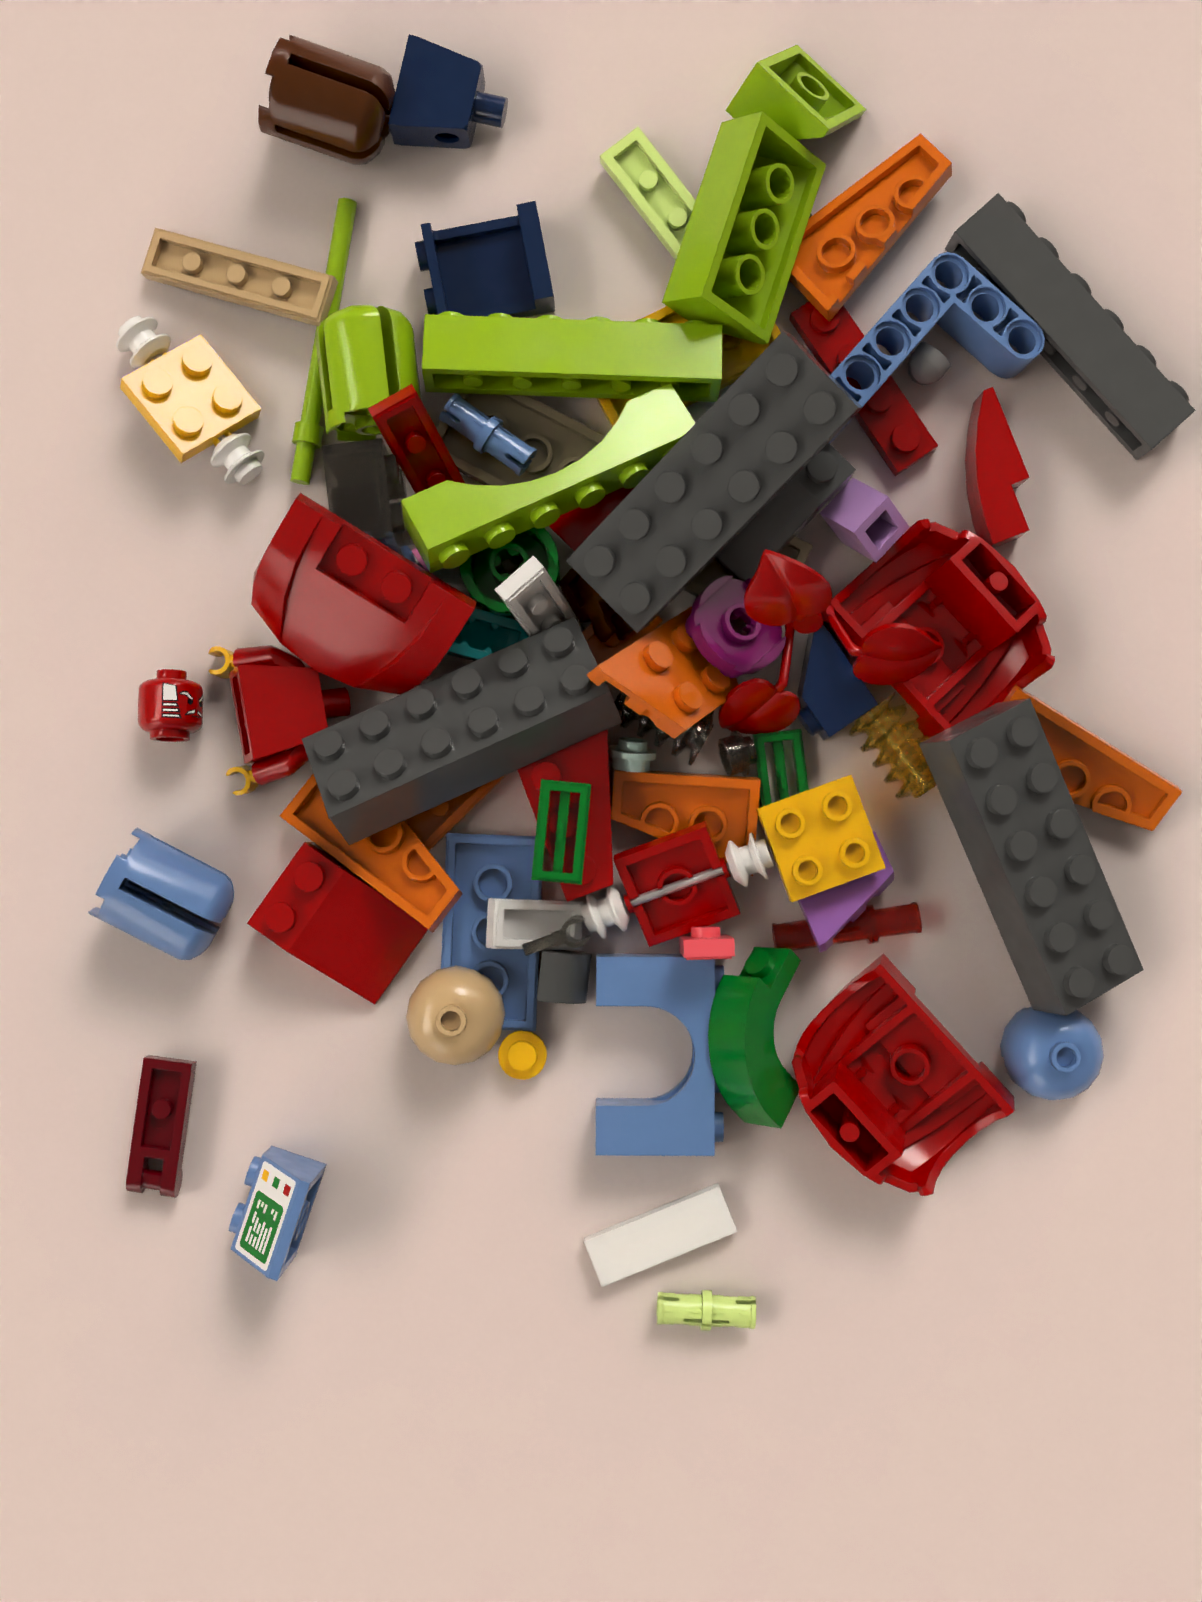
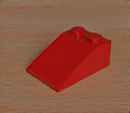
M304 842L247 922L248 925L286 952L373 1004H377L428 931L426 927L314 842Z

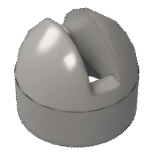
M921 342L909 358L907 363L908 374L915 383L929 385L939 381L951 367V364L938 349L926 342Z

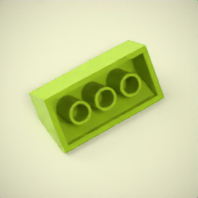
M763 111L721 122L662 300L663 304L688 321L702 320L709 324L722 325L723 334L758 344L769 343L826 168V164Z

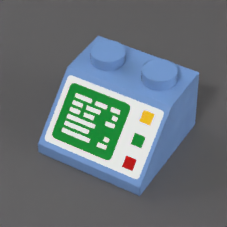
M271 1146L262 1154L261 1158L255 1156L249 1166L244 1183L251 1186L246 1204L239 1203L230 1222L229 1231L236 1233L231 1250L267 1278L278 1281L296 1257L327 1164L275 1146Z

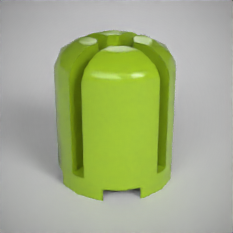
M352 305L332 313L321 322L315 338L326 433L328 434L335 430L337 440L343 442H376V435L381 434L368 408L410 384L413 385L421 399L412 325L401 312L384 306L375 308L373 305Z

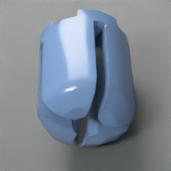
M136 828L131 834L140 839L133 849L130 848L127 855H116L95 894L104 899L101 908L95 907L88 914L179 960H191L206 951L217 934L219 926L210 921L221 923L226 917L234 899L233 883L225 873Z

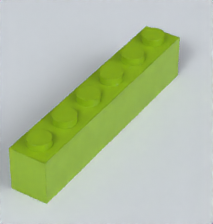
M445 311L438 315L425 314L422 374L425 392L634 399L671 383L682 401L716 402L719 397L722 381V325L709 324L702 320H690L685 323H661L651 318H642L635 322L611 321L600 316L590 317L586 320L562 319L555 315L519 318L505 313H494L488 316H464L454 311Z

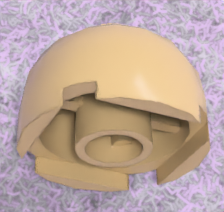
M456 965L438 969L420 981L409 998L406 1019L410 1037L420 1052L436 1062L456 1066L475 1062L492 1049L502 1033L505 1009L502 995L490 978L474 969Z

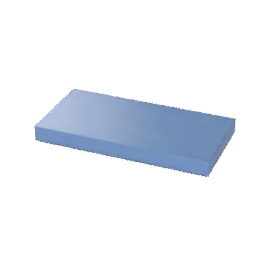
M447 833L445 871L463 894L443 919L441 969L457 965L474 969L480 974H484L492 980L502 995L505 1009L502 1030L536 1031L539 950L486 948L488 898L542 899V881L531 880L535 836Z

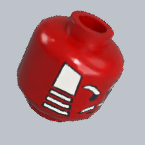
M175 669L157 670L155 679H149L139 686V726L142 730L149 732L150 739L154 741H189L190 734L199 731L203 725L202 687L194 681L187 680L186 671Z

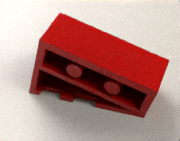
M605 730L518 769L536 821L541 779L591 784L582 885L560 883L567 902L614 884L608 731ZM551 791L545 845L552 863L554 862L560 791ZM571 792L563 873H573L580 793Z

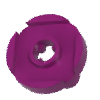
M723 576L713 581L698 594L692 604L691 614L686 619L685 627L686 632L693 639L699 652L710 664L719 669L724 676L738 678L744 674H754L776 660L785 646L786 636L782 638L783 631L781 626L761 624L754 621L746 613L744 595L751 581L750 578L746 581H741L739 579H731L733 576ZM740 617L745 622L746 626L742 631L747 632V636L734 631L730 618L736 620Z

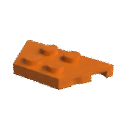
M692 606L600 663L587 674L590 681L597 686L607 681L626 694L627 697L625 698L624 705L637 714L651 719L656 727L673 739L725 703L727 694L738 685L736 678L724 676L719 669L702 656L693 639L686 632L685 623L691 614Z

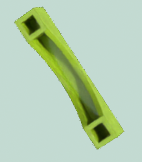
M668 383L627 401L617 422L603 440L581 459L560 471L532 481L501 486L470 485L446 480L401 500L404 526L430 573L442 568L452 569L458 567L477 552L489 547L496 549L505 546L514 539L515 535L533 527H547L553 524L560 515L578 507L582 509L592 507L600 502L605 495L620 488L631 489L636 487L692 428L695 421L672 384Z

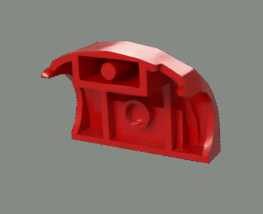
M300 493L284 517L254 572L251 605L279 642L315 671L354 688L401 695L429 678L475 610L477 601Z
M922 519L914 523L876 563L872 562L853 581L835 595L830 603L834 607L835 616L853 643L861 646V641L868 632L890 623H903L918 627L929 634L934 640L942 643L941 653L925 671L907 681L891 685L919 715L912 723L927 739L998 702H1003L1015 685L1022 689L1035 679L1049 671L1055 662V656L1051 655L1052 649L1043 626L1047 615L1039 599L1017 569L984 539L971 531L963 530L957 532L939 523L929 522V519ZM824 621V626L844 647L829 622Z
M883 953L839 991L810 1022L797 1044L792 1066L799 1087L798 1093L802 1105L834 1151L863 1176L879 1185L885 1182L909 1193L919 1192L920 1196H928L934 1193L937 1178L943 1167L970 1138L990 1124L1009 1116L1015 1111L1014 1096L982 1061L977 1063L917 998L915 995L916 988Z

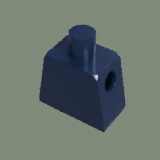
M409 34L388 122L393 142L401 146L470 148L477 123L503 128L507 114L508 98L484 93L485 78L483 65L478 61Z

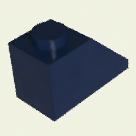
M824 624L818 631L808 634L797 693L801 708L797 717L811 736L818 733L822 740H825L871 710L878 703L864 682L855 677L852 665Z

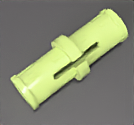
M702 1290L701 1294L658 1292L657 1325L683 1324L700 1326L702 1331H711V1326L755 1329L756 1297L712 1295V1290Z

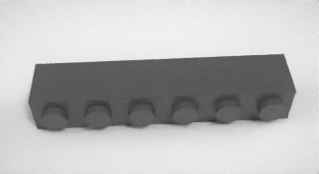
M997 193L954 232L945 250L963 257L1039 325L1045 337L1044 347L1040 353L1041 356L1136 460L1151 451L1196 411L1189 404V397L1186 391L1178 383L1169 381L1156 367V360L1151 352L1141 345H1136L1123 331L1124 326L1120 318L1111 310L1102 308L1092 297L1088 283L1080 275L1071 273L1063 265L1053 244L1043 237L1039 238L1026 224L1024 213L1016 204L1010 201L1006 202Z

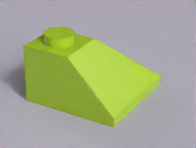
M795 45L758 61L725 111L734 119L763 111L796 140L825 137L860 118L866 111V108L798 45Z

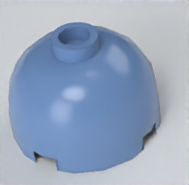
M1032 1007L1024 1008L1018 1011L1006 1025L1000 1044L1001 1057L1004 1058L1005 1067L1009 1072L1008 1075L1011 1080L1030 1095L1047 1100L1073 1098L1089 1089L1100 1074L1104 1059L1102 1038L1091 1020L1078 1010L1063 1016L1033 1010Z

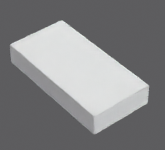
M488 898L486 948L581 950L583 926L581 905H584V902Z

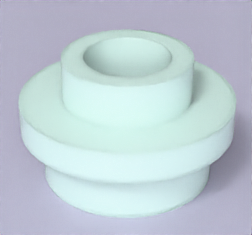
M620 737L618 745L608 747V756L612 757L611 767L613 769L626 772L650 771L651 761L656 760L657 751L647 748L648 741L645 739Z

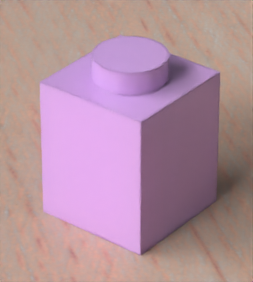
M852 478L820 512L821 516L843 544L875 563L909 528V525L887 495L855 478Z

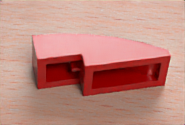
M991 387L984 390L973 402L967 430L965 472L967 497L975 533L990 546L996 548L1020 538L1029 531L1013 490L1029 478V475L995 390Z

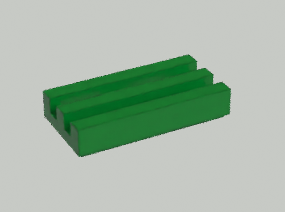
M801 729L752 735L756 775L761 780L760 807L772 803L764 743L772 742L779 800L789 797L782 741L791 740L797 794L809 790Z
M541 779L531 880L582 885L591 784ZM551 791H560L553 871H543ZM571 792L580 793L573 873H563Z

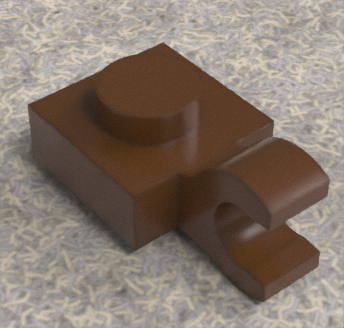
M573 568L559 581V585L579 622L591 621L593 631L601 642H606L614 633H616L619 640H624L633 631L623 618Z

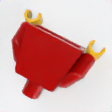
M267 645L237 648L234 653L220 646H214L209 650L208 654L212 656H225V664L222 668L218 670L210 669L208 672L219 678H230L244 764L253 763L252 767L243 765L227 770L226 776L240 772L246 778L245 787L232 792L236 796L253 792L259 784L265 785L293 775L309 761L302 739L327 728L328 718L350 715L351 704L346 687L321 690L318 671L305 667L300 658L277 647Z

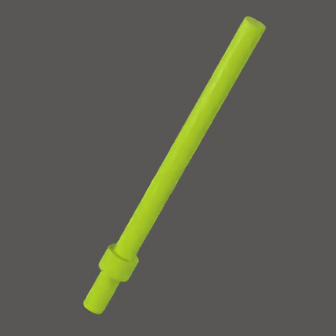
M339 198L336 209L326 274L334 276L338 281V285L328 316L340 308L357 202L349 198ZM314 338L301 420L295 422L292 443L296 445L290 481L302 485L310 484L315 449L321 448L324 428L320 426L323 400L316 338Z

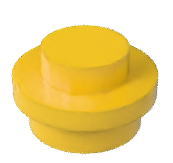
M518 1030L510 1033L504 1038L498 1051V1060L503 1071L510 1077L520 1080L530 1079L539 1074L547 1059V1050L543 1040L531 1031Z

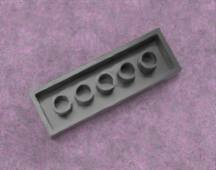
M782 331L567 558L566 562L636 633L640 632L650 625L863 407L790 333Z
M572 617L303 738L302 742L328 817L347 843L351 845L622 723L606 681L597 686L587 676L598 664L576 618Z
M1030 698L998 702L919 743L1032 1009L1067 1016L1143 971L1142 964Z

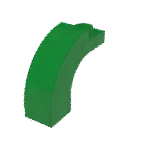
M754 947L739 976H722L713 999L708 1031L710 1063L721 1095L744 1123L781 1129L799 1092L797 1081L781 1064L774 1044L776 1012L801 962L792 949Z

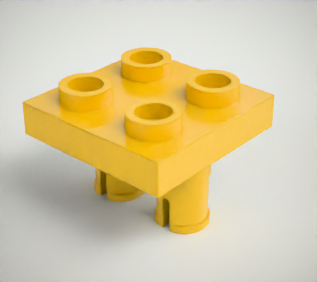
M851 774L756 809L790 902L798 901L886 868Z

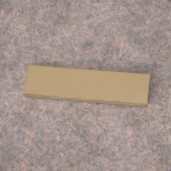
M159 228L154 229L141 270V274L148 280L318 327L328 316L338 285V281L332 275Z

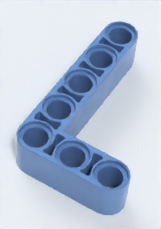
M946 252L936 256L831 373V376L864 407L936 324L990 372L1006 379L1017 376L1041 353L1045 337L1042 329L1032 318L968 261L956 253ZM937 280L943 282L947 288L941 286ZM907 312L914 314L919 322L911 319ZM973 312L979 314L983 321L978 319ZM877 344L884 346L890 355L882 353ZM1010 344L1015 346L1019 353L1014 351L1011 348ZM846 377L856 380L861 386V390L852 387ZM849 421V422L842 428V430L829 442V444L836 439V437L843 431V429L850 423V421Z

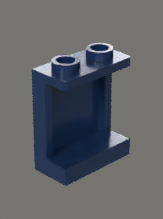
M536 201L516 204L517 216L438 231L432 230L431 223L421 224L423 240L415 242L420 271H430L432 288L424 289L428 314L438 315L445 311L458 312L464 316H488L494 313H505L512 317L524 318L555 312L554 294Z

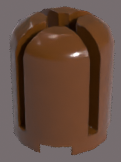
M289 35V40L280 37L272 51L265 74L272 76L269 88V108L261 105L258 108V124L261 132L353 165H364L372 161L380 154L385 145V138L390 132L388 122L395 97L392 76L380 66L302 38Z

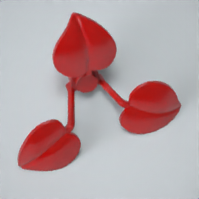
M765 549L758 568L746 588L744 607L748 616L756 622L768 626L785 625L786 641L782 653L779 679L773 685L765 679L753 678L734 687L725 697L726 702L719 709V724L723 729L727 728L731 732L761 734L778 732L796 720L800 712L799 698L796 694L784 690L788 685L795 630L802 634H810L818 631L824 621H828L848 653L857 657L852 666L855 677L874 685L898 684L919 675L937 659L942 650V643L934 640L929 634L918 627L903 623H890L868 632L863 637L861 646L854 644L835 616L834 607L830 605L832 590L829 582L809 566L783 554Z

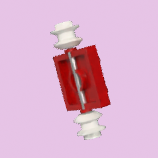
M706 821L614 854L613 861L627 893L622 895L613 886L606 887V897L596 899L591 893L587 894V904L581 905V912L587 929L590 933L598 931L601 938L605 939L607 927L614 924L622 931H626L630 920L629 913L635 912L648 946L651 947L690 933L691 927L709 926L740 915V907L728 878L731 877L732 873L734 880L744 887H748L749 875L757 872L766 880L769 879L766 869L775 865L765 838L756 841L752 832L749 833V841L745 846L738 847L731 840L728 841L725 851L726 863L724 857H719Z

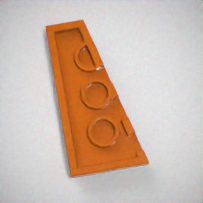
M920 133L809 218L789 281L830 322L952 176V162Z
M1015 685L1003 702L1030 698L1074 804L1089 808L1095 813L1153 831L1181 795L1182 790Z

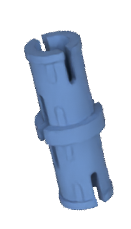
M455 393L444 406L447 412L442 411L440 413V421L448 424L474 443L473 449L480 454H483V452L489 453L512 469L518 476H521L532 462L529 458L533 459L537 453L536 448L529 446L502 427L503 421L497 416L488 417L465 401L458 393Z

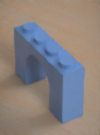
M597 953L596 1006H647L660 1008L671 1013L689 1031L692 1041V1059L682 1081L663 1095L653 1098H596V1155L715 1156V1142H723L724 1139L723 1112H715V1093H720L713 1075L708 1045L711 1007L717 987L724 975V966L715 965V959L686 960L681 954Z

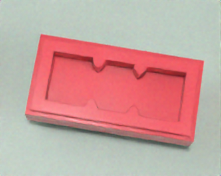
M720 926L691 927V935L679 936V953L686 960L732 959V956H735L734 938L727 934H720Z

